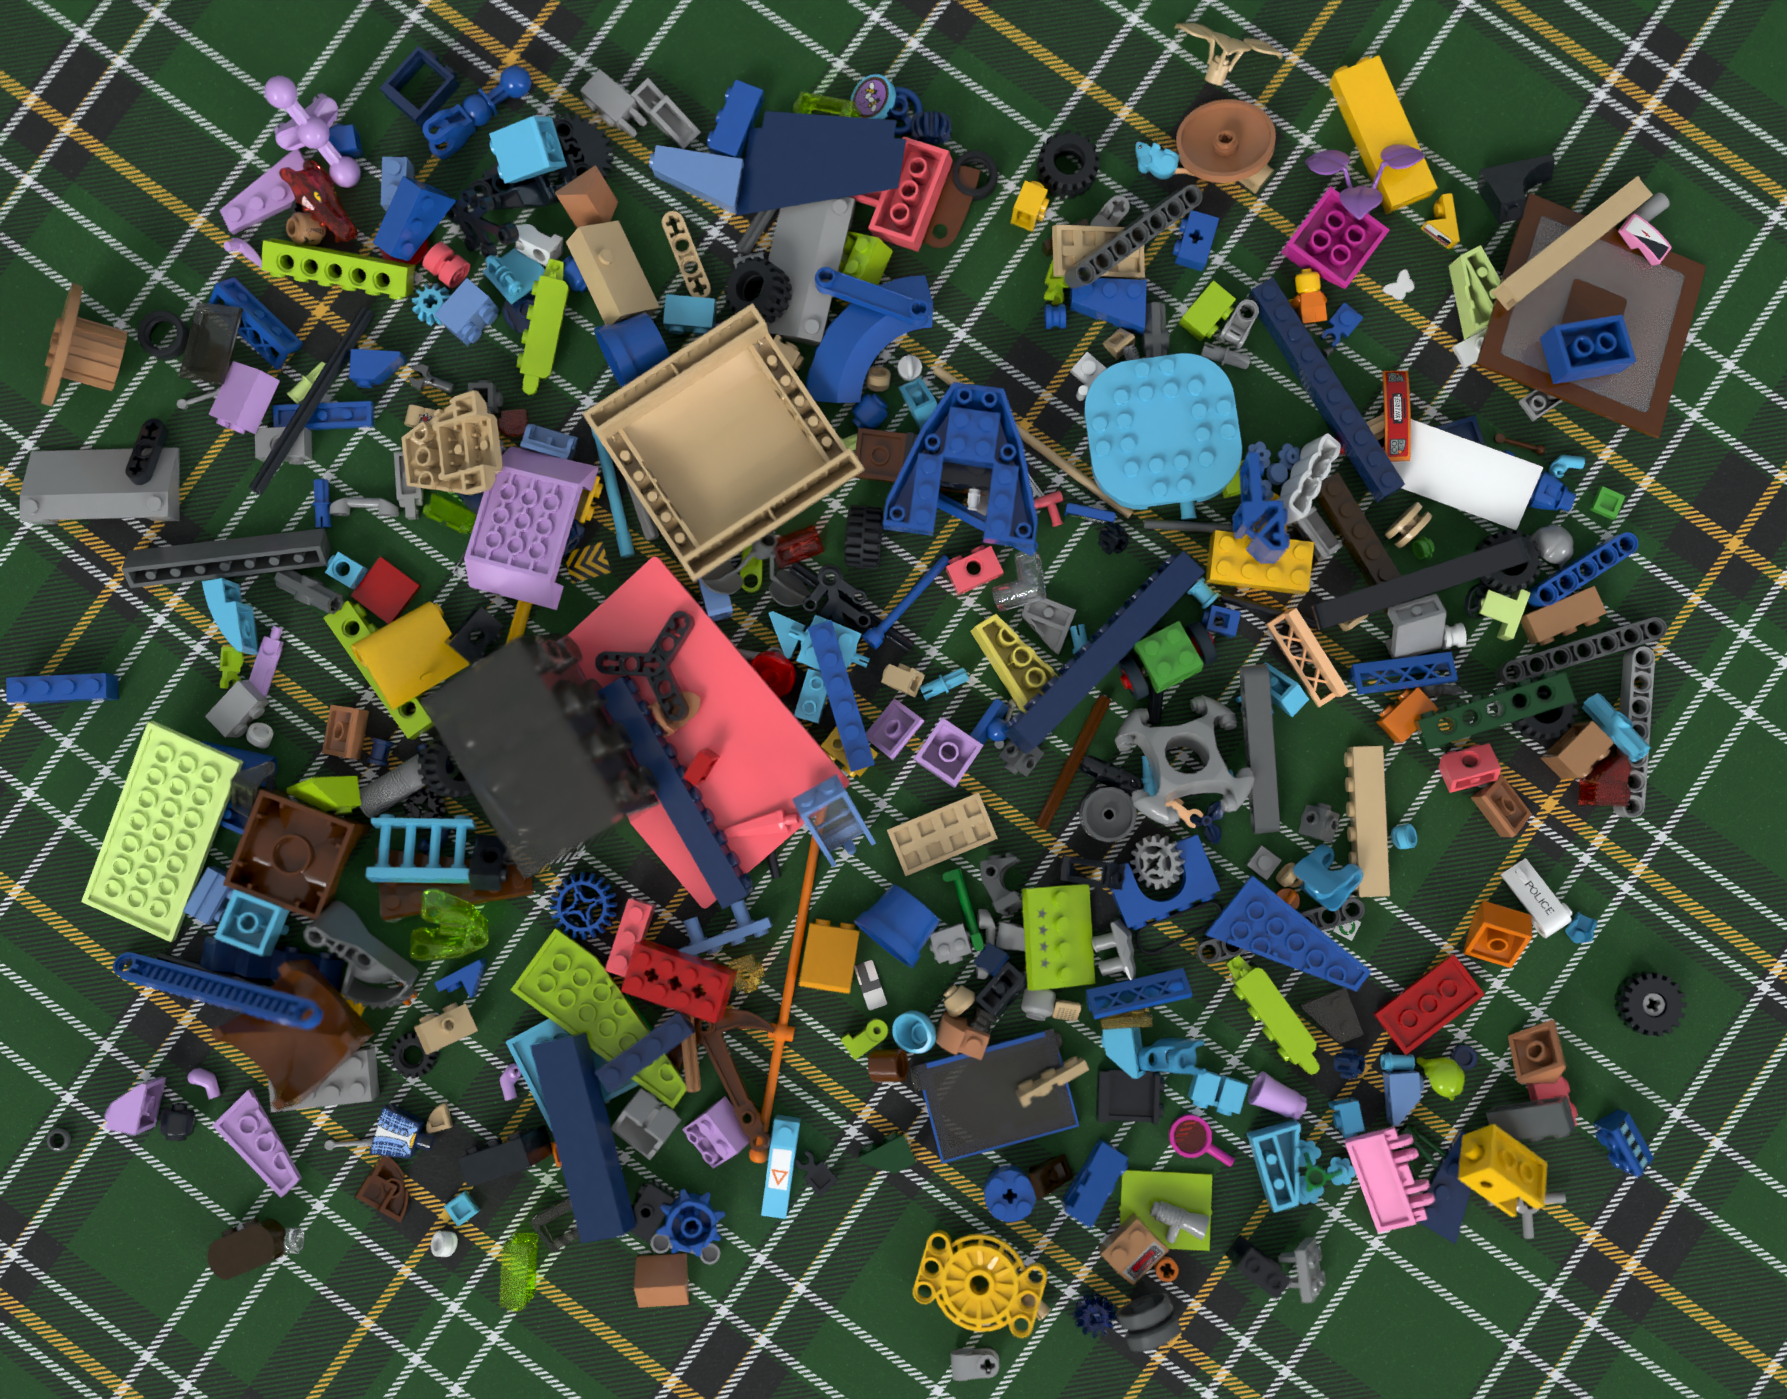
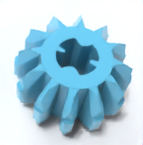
M434 283L432 289L428 284H425V291L423 292L420 289H416L419 297L412 298V302L416 304L413 307V312L418 314V319L421 322L426 320L430 326L435 321L442 325L434 314L451 296L448 295L449 290L446 287L440 288L438 283Z

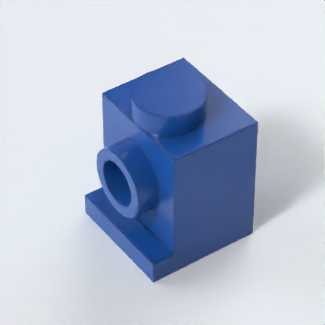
M1211 605L1208 611H1203L1201 624L1205 625L1204 628L1207 632L1233 638L1237 633L1241 612ZM1218 617L1222 620L1221 626L1215 625V618Z

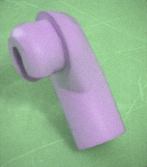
M515 1063L508 1065L500 1077L505 1101L517 1098L514 1084L522 1073Z
M196 1068L188 1074V1081L191 1084L205 1087L209 1099L221 1095L214 1073L202 1068Z

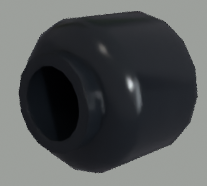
M172 1103L171 1108L162 1111L160 1133L166 1136L165 1140L184 1141L187 1139V1136L193 1134L196 1114L194 1110L187 1108V1103Z

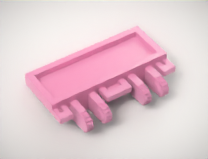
M1395 1127L1345 1138V1145L1378 1233L1415 1225L1417 1221L1426 1220L1427 1215L1424 1207H1418L1429 1205L1435 1200L1431 1193L1409 1197V1194L1426 1190L1430 1185L1426 1179H1413L1408 1162L1396 1165L1397 1163L1415 1159L1419 1154L1415 1148L1393 1152L1392 1149L1407 1146L1414 1141L1410 1134L1397 1135Z

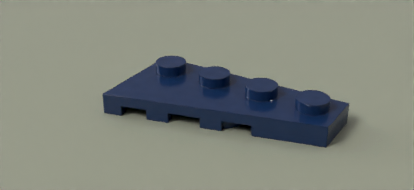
M1458 1130L1446 1151V1156L1442 1158L1431 1177L1429 1188L1422 1193H1431L1435 1198L1433 1203L1418 1207H1424L1427 1219L1417 1221L1454 1244L1457 1242L1471 1191L1468 1185L1458 1179L1462 1135L1466 1134L1461 1130Z

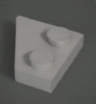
M1030 592L1021 617L1055 654L1059 655L1076 610Z

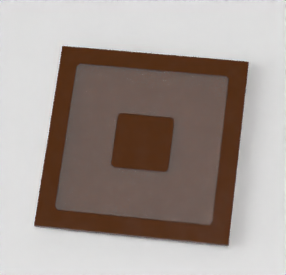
M1528 193L1523 219H1519L1500 284L1586 216ZM1612 228L1508 311L1497 298L1495 299L1476 365L1658 439L1663 427L1706 266L1671 251L1667 253L1659 265L1651 266L1639 248L1630 249L1618 232V229ZM1623 315L1636 358L1634 364L1621 373L1553 384L1540 340L1543 334L1556 325Z

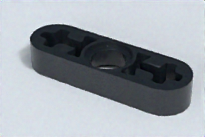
M157 418L149 419L142 425L125 470L128 478L136 485L146 484L152 478L168 436V429ZM148 447L153 448L150 454L146 456L141 455L144 449Z

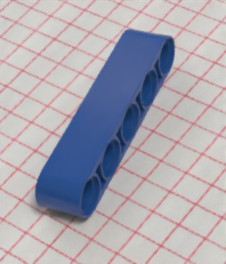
M1629 532L1609 537L1532 586L1528 590L1530 596L1527 602L1534 608L1556 603L1633 554L1638 548L1637 537ZM1620 540L1624 544V549L1620 547ZM1600 553L1604 556V562L1600 559ZM1581 565L1584 568V575L1580 572ZM1560 578L1565 582L1564 588L1560 585ZM1540 591H1543L1545 595L1544 601L1540 598Z

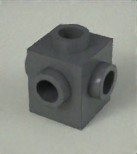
M480 380L477 383H468L467 392L478 391L483 399L488 398V402H486L487 413L499 414V406L503 405L502 392H499V389L491 381Z
M1010 740L999 757L1006 762L1004 767L1011 773L1016 775L1020 772L1027 777L1044 755V752L1036 747L1025 754Z
M1317 802L1316 806L1306 804L1305 811L1301 816L1298 833L1332 843L1335 831L1339 826L1340 814L1331 811L1332 806Z

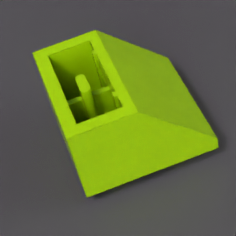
M848 231L838 272L879 285L893 251L878 237Z

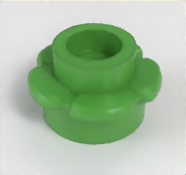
M1420 536V538H1417L1412 543V551L1417 559H1430L1432 557L1435 546L1431 539Z

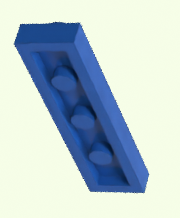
M372 401L319 403L305 427L309 430L374 427V403ZM300 404L273 405L274 428L286 427Z

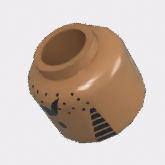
M296 212L288 219L286 231L294 243L316 246L325 236L326 227L317 214Z

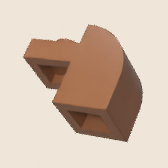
M946 1011L943 1012L936 1031V1042L939 1046L955 1055L960 1052L982 1060L990 1039V1034L967 1026V1019L960 1016L951 1017Z

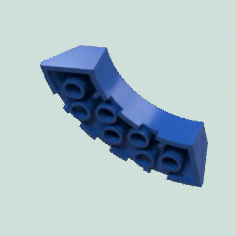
M925 275L897 278L878 285L917 300H924L930 308V317L924 326L916 327L908 322L851 302L830 323L819 347L814 352L815 356L807 375L806 389L814 401L860 403L866 374L882 349L894 339L907 332L921 328H932L933 300ZM918 311V312H914L916 315H922V314H924V313L919 312V311Z

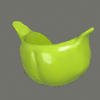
M1419 1057L1416 1059V1062L1425 1069L1424 1073L1428 1076L1435 1092L1449 1098L1450 1101H1453L1455 1096L1462 1092L1465 1074L1456 1061L1448 1057H1438L1435 1059Z

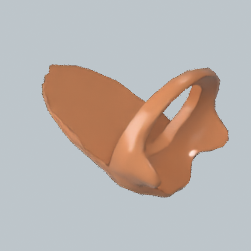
M682 692L689 707V713L682 721L667 719L658 701H655L648 707V709L653 710L658 723L666 731L663 737L675 733L678 728L684 726L696 715L701 705L700 696L692 692ZM673 698L667 699L666 702L670 701L674 706V710L671 711L672 714L679 715L678 711L681 709V706L674 705Z

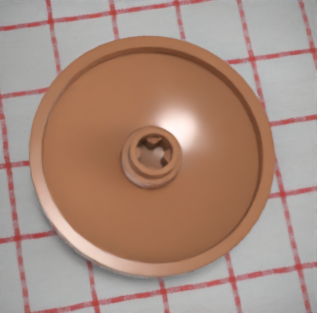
M1231 99L1213 101L1196 108L1183 120L1176 137L1177 154L1185 169L1200 179L1216 183L1236 182L1253 176L1270 161L1276 143L1274 124L1262 109L1245 101Z

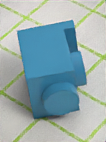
M1350 1097L1328 1102L1329 1107L1335 1110V1113L1332 1114L1334 1126L1336 1129L1339 1128L1343 1138L1358 1136L1357 1132L1365 1131L1358 1100Z

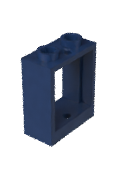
M418 45L379 89L391 103L422 129L425 121L443 106L460 85L455 78L457 74L448 65L443 67L438 63L439 58L431 50L424 51ZM426 64L445 82L418 110L399 91Z

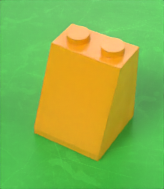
M816 919L815 923L811 922L809 925L799 986L850 993L860 930L855 929V924L841 922L839 927L830 925L831 921Z

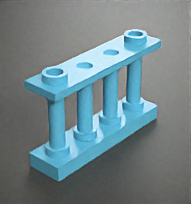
M381 814L379 818H371V823L374 827L381 828L378 864H375V867H367L366 878L371 882L470 883L468 878L469 868H466L467 866L464 865L466 831L476 830L477 825L469 816L457 815L455 819L395 818L394 815ZM391 829H406L404 859L400 867H390L391 865L388 864ZM416 829H431L429 864L426 865V868H416V865H414ZM441 829H456L454 865H451V868H441V865H439Z

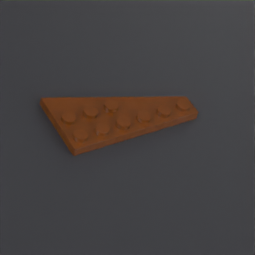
M375 848L376 864H378L379 848ZM389 850L388 864L391 865L390 867H400L403 864L404 851ZM414 853V865H416V868H426V865L429 864V855ZM439 856V865H441V868H451V865H454V858ZM464 859V865L467 866L466 868H469L471 860ZM507 865L508 879L503 881L501 891L471 890L470 883L378 882L381 917L383 920L531 895L534 894L530 867Z

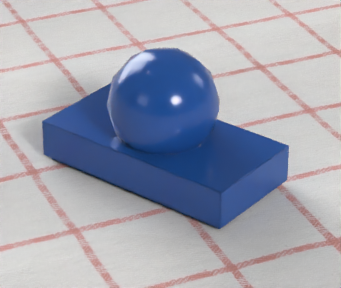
M996 698L969 736L982 745L985 744L988 738L995 742L1004 741L1007 738L1004 733L1009 729L1006 725L1008 722L1003 719L1008 711L1006 704Z

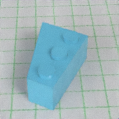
M1295 1119L1247 1133L1268 1206L1273 1212L1299 1205L1298 1167L1301 1124Z

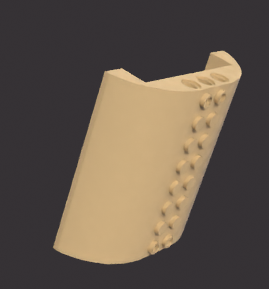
M753 303L582 413L693 582L864 471V467L851 448L847 450L768 333L767 324Z

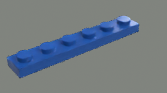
M832 620L807 627L850 771L875 765Z

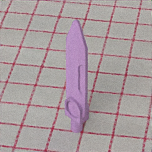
M273 626L270 637L264 636L248 681L265 698L267 697L284 644L283 641L279 640L283 629Z

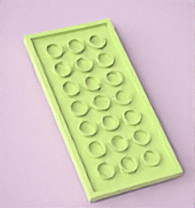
M148 722L81 902L169 942L175 941L186 914L183 912V909L196 888L244 761L157 722Z

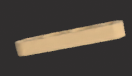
M670 211L664 215L662 225L691 297L710 298L712 293L711 286L685 221L680 213ZM671 219L678 222L677 227L680 234L675 235L672 226H668ZM680 240L689 242V248L684 252L676 249V244ZM695 262L698 265V270L694 274H688L685 272L687 263ZM699 279L701 287H707L704 289L703 295H699L698 292L694 293L697 291L694 280Z

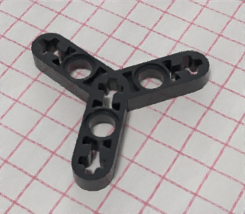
M677 611L670 616L648 653L605 651L598 654L595 666L599 672L609 675L646 676L666 718L671 721H682L687 717L689 707L670 665L693 630L694 619L689 613ZM679 618L684 619L685 627H679L680 624L677 622ZM670 630H673V631H676V630H677L676 633H677V634H680V637H678L677 635H675V634H673V633H670ZM667 637H671L674 641V647L670 651H665L663 648V641ZM630 657H634L637 661V667L633 671H629L626 668V661ZM608 659L619 661V666L609 665L607 668V666L603 665V662ZM655 659L656 662L660 663V667L655 670L654 668L644 667V662L654 663ZM667 680L671 684V691L664 695L660 691V685L663 681ZM673 698L674 705L681 706V709L678 711L679 715L672 714L671 711L674 710L672 702H666V699Z

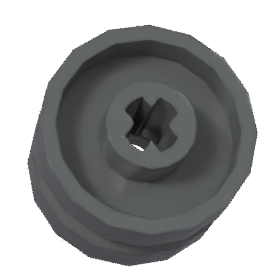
M1113 787L1099 788L1090 792L1081 802L1079 809V820L1085 833L1093 839L1103 842L1119 841L1128 836L1134 828L1137 819L1136 807L1133 806L1131 797L1123 790ZM1106 810H1110V814L1113 815L1111 819L1104 817Z
M1157 1292L1141 1296L1126 1303L1117 1311L1116 1314L1122 1329H1127L1125 1337L1130 1350L1145 1351L1166 1344L1180 1334L1182 1329L1175 1314H1170L1173 1306L1167 1293Z

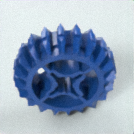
M586 872L580 873V880L576 874H571V882L567 878L562 880L565 888L559 885L555 887L560 895H551V899L556 900L557 904L550 905V909H557L558 912L551 915L552 919L559 917L561 920L556 924V927L559 928L566 925L563 933L568 934L572 929V938L574 939L581 932L582 940H586L588 931L591 937L595 938L597 937L596 928L601 933L606 932L603 923L611 926L613 922L607 917H616L617 915L615 911H610V907L618 906L617 902L610 903V898L616 897V893H607L612 885L607 884L602 887L601 885L604 883L605 878L600 877L595 882V873H591L588 880ZM581 885L594 888L600 896L595 898L587 896L585 890H582ZM574 888V903L572 906L565 908L566 897ZM581 899L583 902L588 903L595 901V903L586 908L587 912L584 909L573 910V908L581 904ZM603 903L602 914L598 921L594 923L593 909L595 906ZM568 915H580L587 926L574 923Z

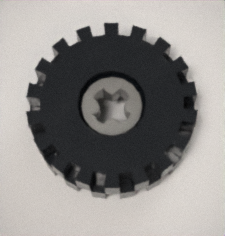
M1642 971V973H1633L1632 978L1626 977L1623 980L1626 983L1625 985L1619 984L1617 989L1621 993L1620 995L1615 994L1614 1000L1619 1001V1005L1614 1006L1615 1010L1621 1013L1617 1015L1618 1018L1625 1022L1624 1025L1627 1028L1653 1037L1654 1035L1659 1037L1664 1036L1663 1033L1670 1034L1673 1032L1672 1026L1677 1028L1680 1026L1681 1023L1677 1020L1678 1018L1684 1019L1686 1013H1682L1681 1008H1687V1003L1681 1001V998L1685 997L1684 992L1678 991L1680 986L1678 983L1672 982V978L1663 974ZM1649 998L1656 1000L1654 1009L1647 1008L1646 1006L1649 1004Z

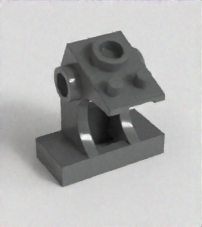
M1006 853V858H1002V855H992L987 857V861H980L981 879L994 902L993 905L998 913L1006 917L1023 908L1022 895L1016 891H1008L1004 883L1006 872L1021 862L1012 853Z

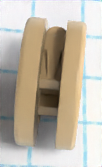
M1419 502L1409 507L1385 532V536L1388 539H1391L1398 532L1402 534L1394 543L1398 548H1402L1413 539L1432 518L1428 511L1422 516H1418L1417 513L1423 507Z

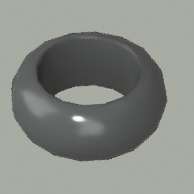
M57 1128L48 1134L47 1144L51 1150L61 1152L69 1147L71 1136L67 1130ZM56 1133L62 1134L64 1137V1144L61 1147L57 1146L53 1141Z

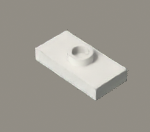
M1486 329L1452 347L1463 369L1477 362Z

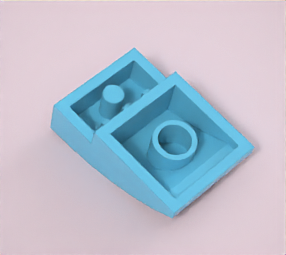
M223 578L202 581L209 610L222 634L237 651L257 655L259 646L253 606L242 603L240 585Z

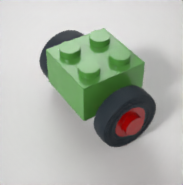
M1180 621L1137 642L1134 645L1133 651L1142 668L1140 669L1130 656L1122 658L1117 663L1123 686L1126 690L1130 691L1136 700H1139L1149 694L1145 677H1148L1156 693H1159L1201 672L1203 664L1209 665L1218 659L1213 637L1198 621L1186 626L1185 630Z

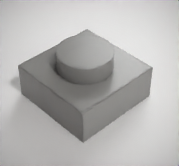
M1260 845L1245 865L1264 880H1268L1282 860Z

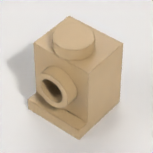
M776 335L774 342L793 370L799 371L805 358L800 355L799 349L789 342L782 343L781 336Z
M900 663L898 667L889 664L883 671L881 682L895 690L916 697L925 675L914 668Z

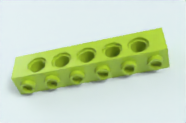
M271 238L263 240L261 270L270 272V276L274 277L290 275L294 276V280L300 282H309V279L318 281V285L322 286L338 284L342 285L341 289L356 291L359 288L364 289L366 294L380 295V293L389 294L391 299L404 300V297L413 294L415 265L317 246L300 245L290 241ZM288 255L294 260L293 267L287 262ZM312 260L316 261L318 265L317 272L311 267ZM336 264L342 269L341 276L335 272ZM360 268L366 274L365 281L359 277L358 271ZM383 273H386L389 276V285L383 282Z
M346 601L341 610H338L335 614L329 613L324 617V620L408 739L414 740L438 723L435 718L437 713L429 703H424L421 698L423 693L394 710L391 709L368 668L360 664L351 649L352 644L378 629L373 623H368L365 618L367 613L359 603L355 604ZM358 623L360 626L359 632L356 635H352L351 627L353 624ZM413 702L416 706V711L413 715L409 716L406 708L408 704Z

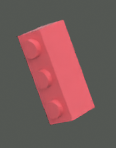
M634 897L628 898L605 971L623 977L626 976L635 943L646 938L656 908L655 904Z

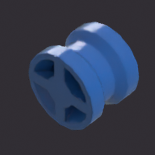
M1045 304V329H1051L1054 326H1058L1060 329L1066 328L1065 304H1059L1056 307Z

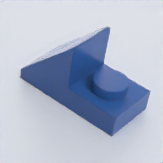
M485 958L480 959L435 982L438 991L447 989L448 993L461 987L462 981L469 997L476 996L487 961Z

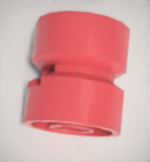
M443 242L435 244L423 260V267L434 276L439 275V280L450 289L457 287L466 278L470 270V264L461 256L454 255V251Z

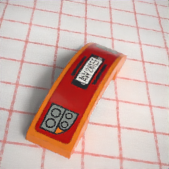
M1408 370L1382 371L1385 431L1384 452L1391 462L1410 461L1411 415Z

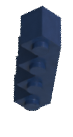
M205 936L200 966L210 971L235 972L245 977L270 978L277 981L281 975L278 969L285 962L309 959L333 987L339 990L344 960L336 958L335 953L320 951V954L300 951L301 947L285 945V948L275 946L271 956H260L214 937Z

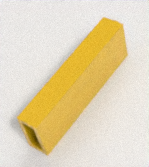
M1379 55L1371 59L1369 56L1362 58L1352 67L1343 66L1334 71V75L1329 82L1330 88L1373 183L1379 167L1384 161L1381 159V152L1385 148L1400 144L1414 147L1420 151L1421 149ZM1425 158L1403 169H1393L1387 165L1376 187V190L1383 196L1381 203L1386 214L1427 198L1437 189Z

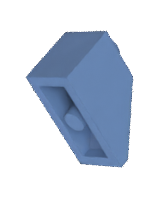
M1415 1070L1383 1071L1387 1122L1393 1126L1399 1125L1421 1099L1424 1081L1422 1076H1419V1072Z

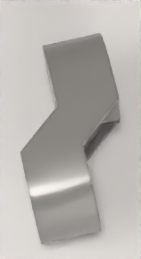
M1120 195L1112 197L1092 220L1090 226L1118 227L1129 212L1130 204L1127 198Z

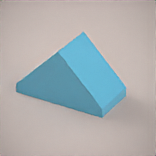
M774 611L769 612L783 653L788 660H792L800 640L788 636L789 631L799 635L791 631L790 628L793 626L805 632L806 626Z

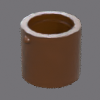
M876 1049L871 1051L868 1058V1073L872 1082H903L906 1080L909 1063L904 1049Z

